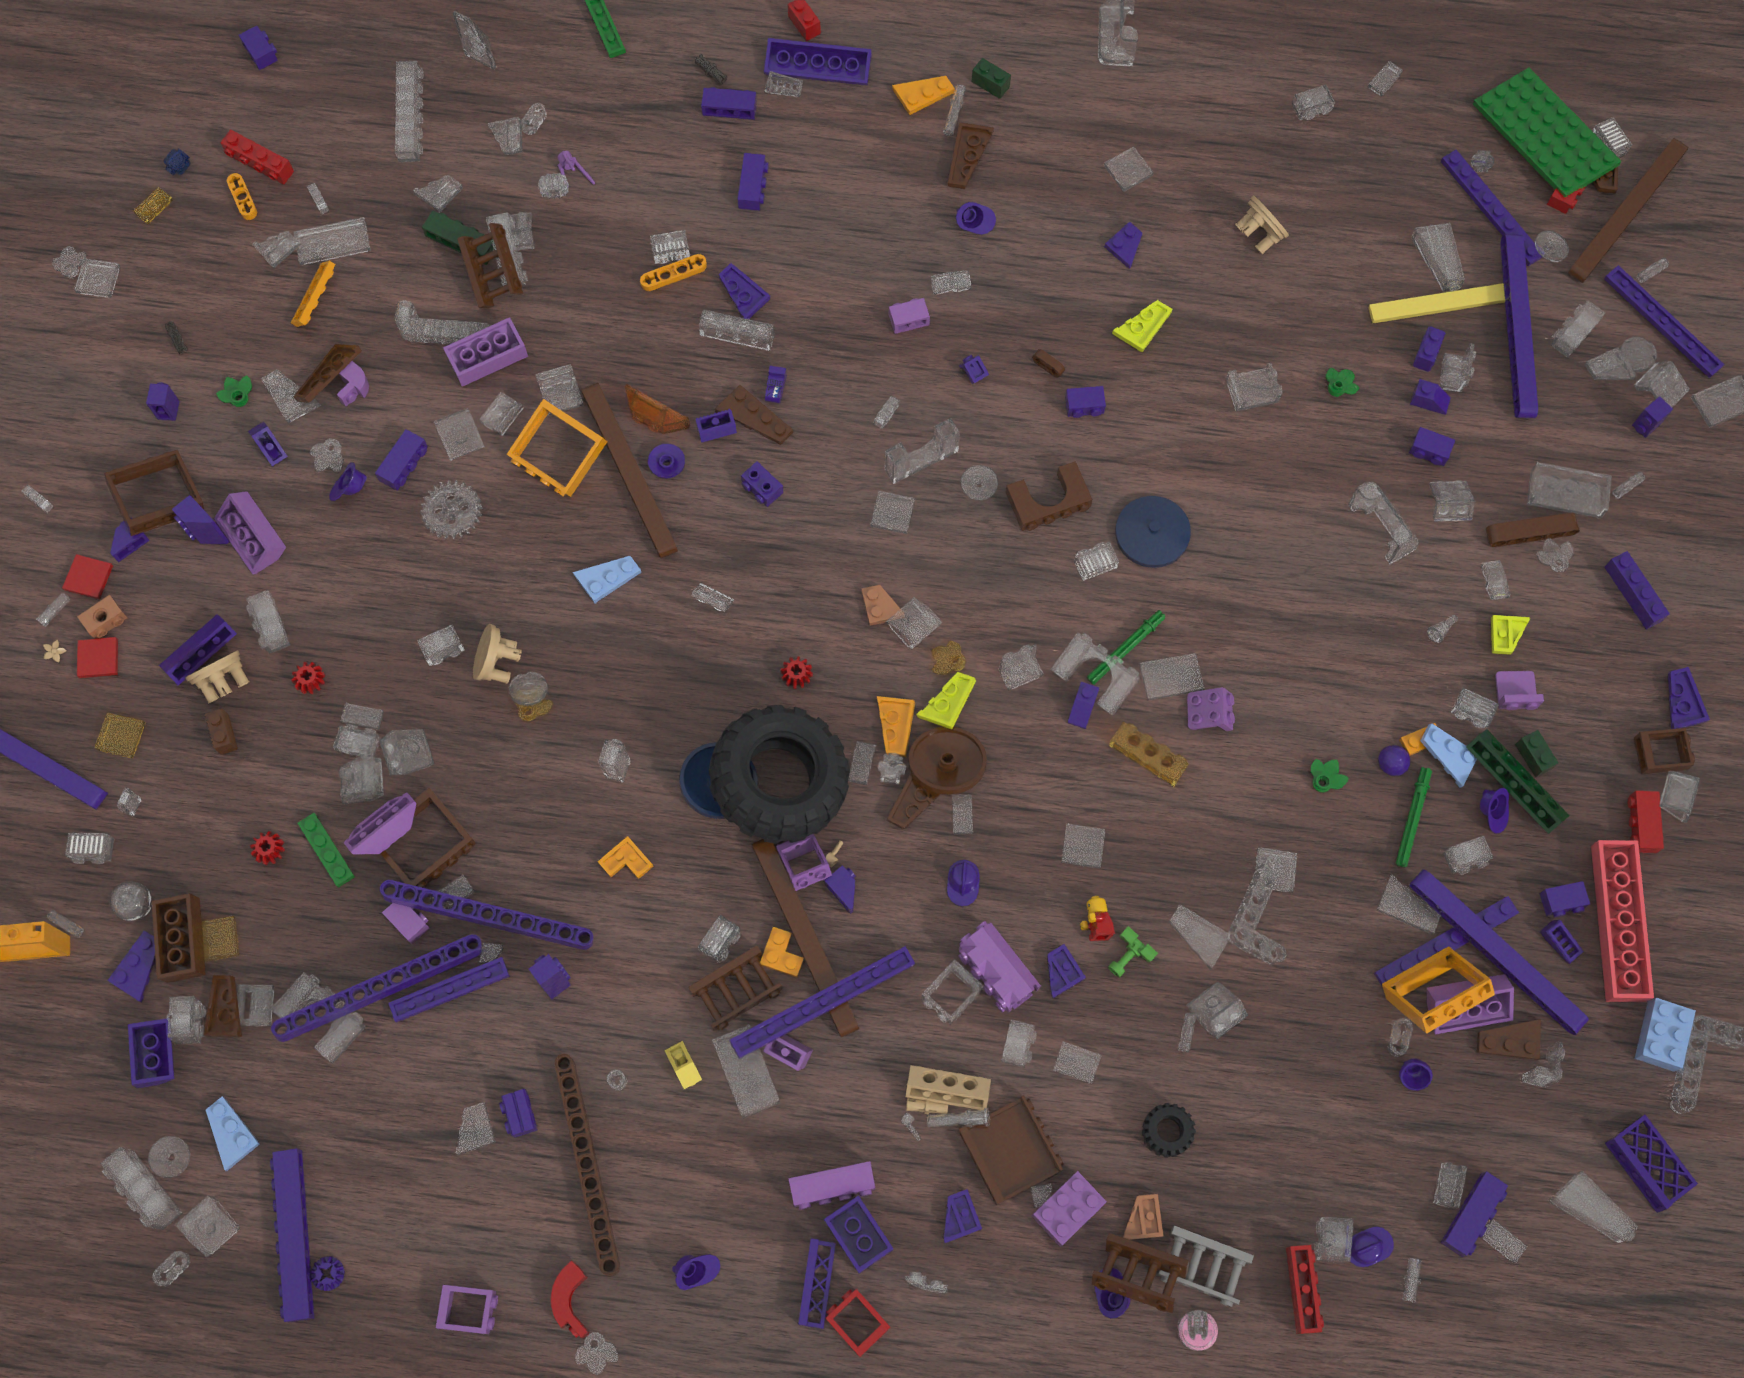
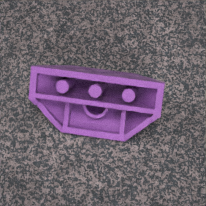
M408 793L389 800L357 825L349 838L344 841V844L352 854H380L411 829L416 802Z

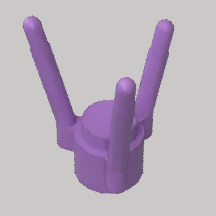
M563 151L558 155L557 159L560 163L557 166L561 172L565 192L569 190L564 169L575 171L574 164L593 185L595 184L592 177L577 162L576 158L572 157L569 151Z

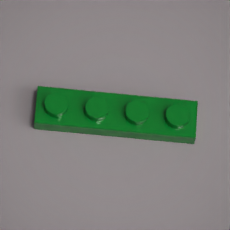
M585 0L609 58L626 53L604 0Z
M315 813L297 823L338 888L355 878Z

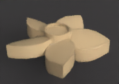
M55 640L52 646L43 644L44 649L48 651L44 654V659L52 658L59 663V654L67 651L64 648H58V640Z

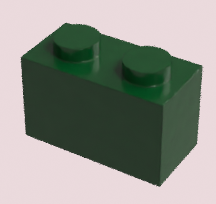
M981 58L972 70L971 82L999 99L1002 98L1010 87L1011 74L984 58Z
M1539 730L1522 737L1515 744L1535 778L1552 770L1559 763Z

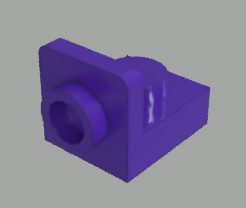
M969 355L962 359L964 363L959 365L960 368H964L972 384L989 375L979 355L974 357Z

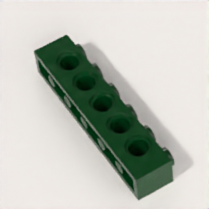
M1488 729L1479 734L1466 746L1548 834L1570 816Z

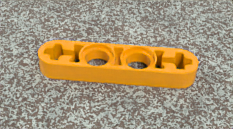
M696 254L647 272L640 277L641 287L645 291H653L699 274L707 268L706 258L701 254ZM680 266L687 268L684 273H679L677 269ZM666 272L670 274V277L662 279L660 275Z

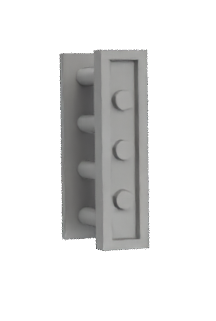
M1171 1227L1169 1235L1173 1236L1175 1241L1171 1252L1172 1255L1179 1257L1182 1245L1186 1242L1194 1244L1193 1248H1195L1186 1278L1177 1277L1176 1283L1221 1300L1220 1303L1225 1306L1239 1305L1240 1300L1233 1298L1242 1266L1245 1267V1264H1252L1254 1255L1180 1227ZM1207 1249L1213 1251L1214 1259L1204 1287L1193 1283L1202 1252H1205ZM1229 1257L1233 1259L1234 1266L1226 1292L1222 1294L1214 1291L1213 1288L1222 1259ZM1159 1270L1156 1275L1160 1276V1280L1166 1283L1170 1273Z

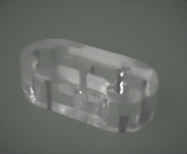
M533 104L521 120V127L525 134H534L546 118L547 113L543 104Z
M316 184L308 185L307 189L321 214L328 212L329 209Z
M891 396L877 414L874 425L881 429L884 428L897 410L900 400Z
M26 485L21 490L28 499L44 512L48 513L54 507L29 485Z
M1400 1018L1393 1024L1388 1050L1394 1056H1402L1408 1050L1413 1025L1407 1018ZM1405 1023V1027L1408 1028V1030H1405L1403 1034L1400 1035L1401 1028L1398 1027V1025ZM1401 1039L1400 1046L1403 1049L1397 1052L1393 1044L1398 1043V1040Z
M182 1251L172 1253L154 1271L152 1276L154 1283L159 1286L170 1285L189 1266V1255ZM176 1257H183V1259L181 1260L183 1264H177L173 1268V1266L177 1263ZM161 1272H163V1273L168 1272V1273L166 1274V1278H167L166 1281H165V1280H161V1281L159 1280V1279L161 1278V1275H160Z

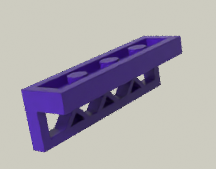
M818 1239L810 1240L798 1325L824 1329L836 1243L819 1241ZM819 1245L831 1247L830 1256L823 1261L818 1255ZM818 1258L821 1263L816 1266ZM829 1260L827 1268V1266L824 1263ZM823 1265L827 1270V1277L819 1282L815 1277V1270ZM815 1279L817 1285L813 1287V1282ZM826 1281V1285H825V1289H824L821 1284H823V1283ZM820 1286L824 1292V1298L816 1304L811 1297L812 1291ZM812 1301L814 1306L810 1309V1303ZM821 1303H823L822 1311L818 1307ZM815 1308L821 1313L820 1324L808 1322L809 1313Z

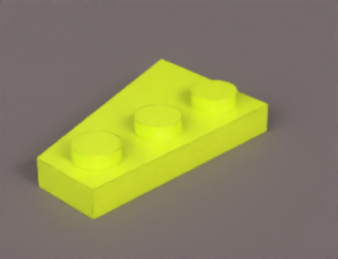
M1157 300L1140 311V314L1132 319L1130 318L1119 328H1115L1112 334L1140 352H1143L1170 316L1173 309Z
M957 672L943 686L942 691L928 702L929 704L926 708L916 714L917 717L953 729L976 682L975 677Z

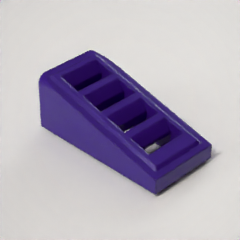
M1561 920L1551 921L1540 931L1545 940L1567 964H1570L1584 952ZM1562 935V938L1560 940L1556 939L1557 937ZM1567 941L1568 944L1565 947H1562L1561 945H1563ZM1570 948L1574 949L1570 954H1567Z

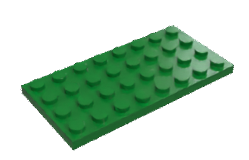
M1529 67L1478 97L1473 102V105L1564 197L1580 188L1582 189L1618 167L1621 163V160Z

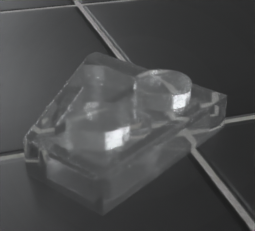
M447 175L437 181L428 183L429 186L422 189L417 187L413 192L438 212H441L463 189V186L453 177Z
M289 231L282 232L277 236L267 237V241L261 243L257 241L252 243L273 268L301 245Z
M1618 347L1588 360L1584 364L1594 380H1633L1636 377V374Z
M482 1102L465 1108L462 1115L463 1122L459 1131L458 1148H456L457 1155L496 1142L485 1103Z

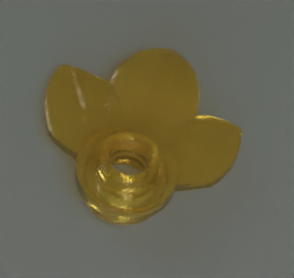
M949 641L947 647L938 646L931 650L933 658L937 661L932 668V672L936 674L946 675L952 670L960 671L966 664V659L961 653L960 645L954 641ZM959 659L957 663H953L954 660Z
M541 687L533 689L528 694L519 690L515 696V704L519 708L518 715L526 722L534 720L537 716L547 714L553 705L551 700H544V693ZM526 711H532L530 715H525Z

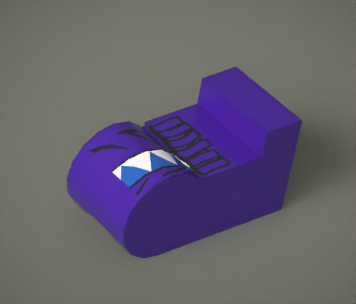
M770 366L765 401L780 403L787 377L786 368Z

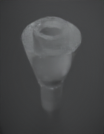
M1452 615L1446 621L1429 627L1427 629L1428 637L1434 642H1442L1451 626L1458 621L1457 616Z

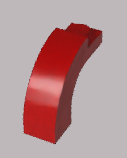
M571 1260L561 1270L553 1284L551 1308L554 1318L561 1328H565L570 1324L568 1329L576 1338L578 1336L585 1338L590 1332L574 1314L571 1301L576 1288L588 1276L575 1261Z

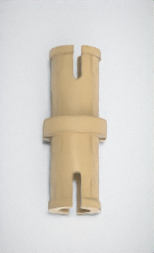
M907 1097L906 1111L947 1115L948 1104Z

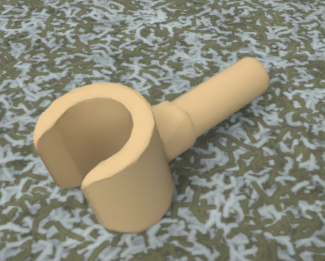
M840 840L834 850L826 856L830 868L838 862L835 855L843 845V842Z

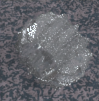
M547 173L546 176H541V179H539L538 187L542 197L547 199L561 198V196H566L569 192V182L566 176L561 175V173Z

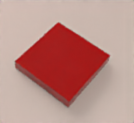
M76 554L62 589L100 600L113 565Z
M116 637L78 640V678L118 675V639Z

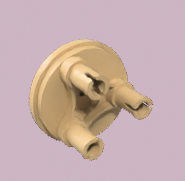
M1253 195L1248 202L1251 208L1235 225L1247 237L1259 226L1264 228L1267 236L1255 245L1263 255L1274 243L1277 244L1283 238L1286 239L1289 234L1272 213Z
M488 624L481 636L474 660L473 678L479 681L481 679L491 681L492 679L508 684L511 673L495 669V663L502 657L518 662L521 657L519 654L522 653V650L516 649L517 641L502 638L500 629L496 628L493 624Z
M238 650L185 677L187 682L189 681L191 685L196 684L197 688L201 689L208 704L225 696L226 693L232 692L223 677L225 673L232 674L238 688L250 682L241 668L242 664ZM212 682L214 683L216 689L218 690V692H219V694H220V697L217 695L216 691L214 690V688H213V686H212V684H211Z

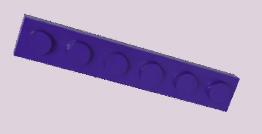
M500 957L391 1001L388 1004L394 1021L397 1023L510 977L503 957Z

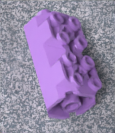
M984 921L976 928L977 931L974 934L968 933L960 940V954L958 957L964 965L968 964L972 970L970 972L977 981L979 979L984 981L985 986H983V989L988 996L992 995L997 1002L995 1004L1002 1013L1005 1010L1009 1013L1012 1008L1016 1009L1033 995L1031 992L1033 990L1037 992L1041 985L993 924H987Z

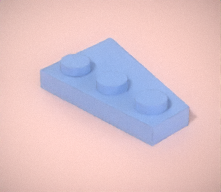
M627 556L573 572V574L592 601L596 603L640 574L641 570L632 557Z
M1429 724L1420 741L1432 756L1441 762L1447 774H1451L1456 780L1455 783L1458 787H1463L1477 758L1466 748V745L1434 724Z
M222 1096L206 1109L224 1170L228 1171L260 1145V1143L225 1097Z

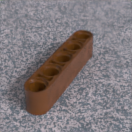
M1575 513L1497 523L1486 527L1490 547L1561 538L1580 532Z

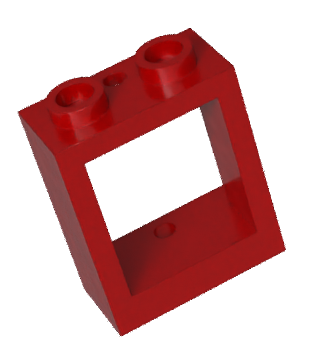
M850 1289L841 1297L844 1301L839 1306L834 1304L826 1312L828 1316L825 1319L854 1352L861 1357L891 1327L857 1289L854 1291ZM856 1297L881 1324L858 1347L834 1321V1318Z

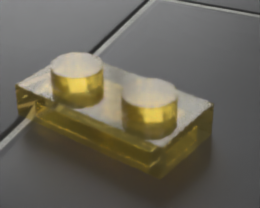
M158 187L133 212L145 223L149 224L173 199Z

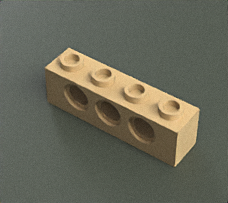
M911 1065L905 1097L986 1111L991 1079Z

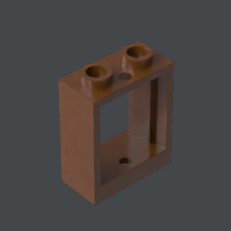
M1686 728L1639 732L1634 737L1641 774L1685 771L1694 765L1695 756L1691 752V738L1687 734ZM1676 739L1681 763L1655 765L1650 741Z

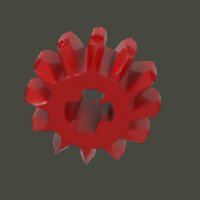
M797 656L796 661L790 657V663L784 662L783 666L785 668L780 669V672L783 674L781 679L786 681V686L793 684V689H796L799 684L801 688H804V682L809 684V677L813 676V672L810 671L812 665H807V659L800 661L799 656ZM795 670L799 671L798 675H794Z
M304 662L303 667L297 665L298 671L292 672L294 678L291 679L292 683L295 684L296 690H301L303 694H306L307 691L313 694L315 688L320 691L319 685L325 684L323 680L325 674L321 672L322 668L316 666L314 662H311L309 665L307 662Z
M268 831L266 836L260 833L259 839L253 838L256 844L250 845V848L253 849L251 855L256 857L255 860L258 863L263 862L264 865H268L269 861H271V863L275 864L276 857L282 859L279 853L285 851V848L282 847L284 841L279 839L280 836L277 833L273 835L271 831Z

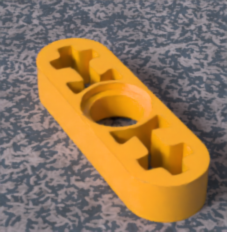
M238 173L229 175L227 184L240 214L246 220L254 219L257 216V209L242 176ZM234 181H238L239 188H236ZM240 194H247L245 199H237ZM245 205H248L250 209L249 213L246 212V209L244 207Z

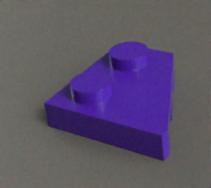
M1129 222L1108 240L1104 247L1130 269L1142 237V232Z
M1065 944L1047 954L1051 997L1053 999L1086 979Z
M966 1189L948 1196L944 1243L982 1230L968 1190Z

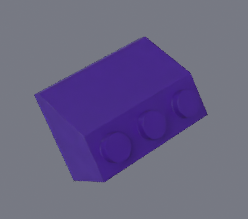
M190 495L172 509L176 514L174 519L192 540L196 538L200 544L229 543V540L214 520Z
M170 1018L128 1024L132 1085L136 1088L157 1086L175 1079Z

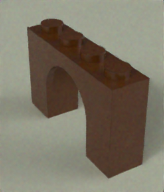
M1076 461L1058 467L1057 476L1065 492V498L1055 506H1042L1035 502L1024 479L1006 485L1005 493L1022 531L1034 530L1038 525L1044 523L1046 525L1051 524L1055 519L1061 517L1068 518L1072 513L1078 511L1085 512L1091 507L1093 499Z

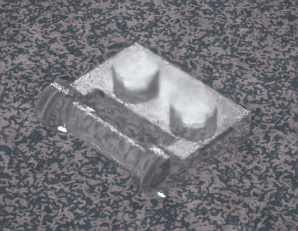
M237 984L236 991L238 992L237 1000L241 1026H271L274 986ZM246 992H252L249 1019H244Z

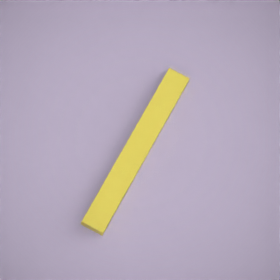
M1504 283L1370 304L1368 309L1372 323L1505 303Z

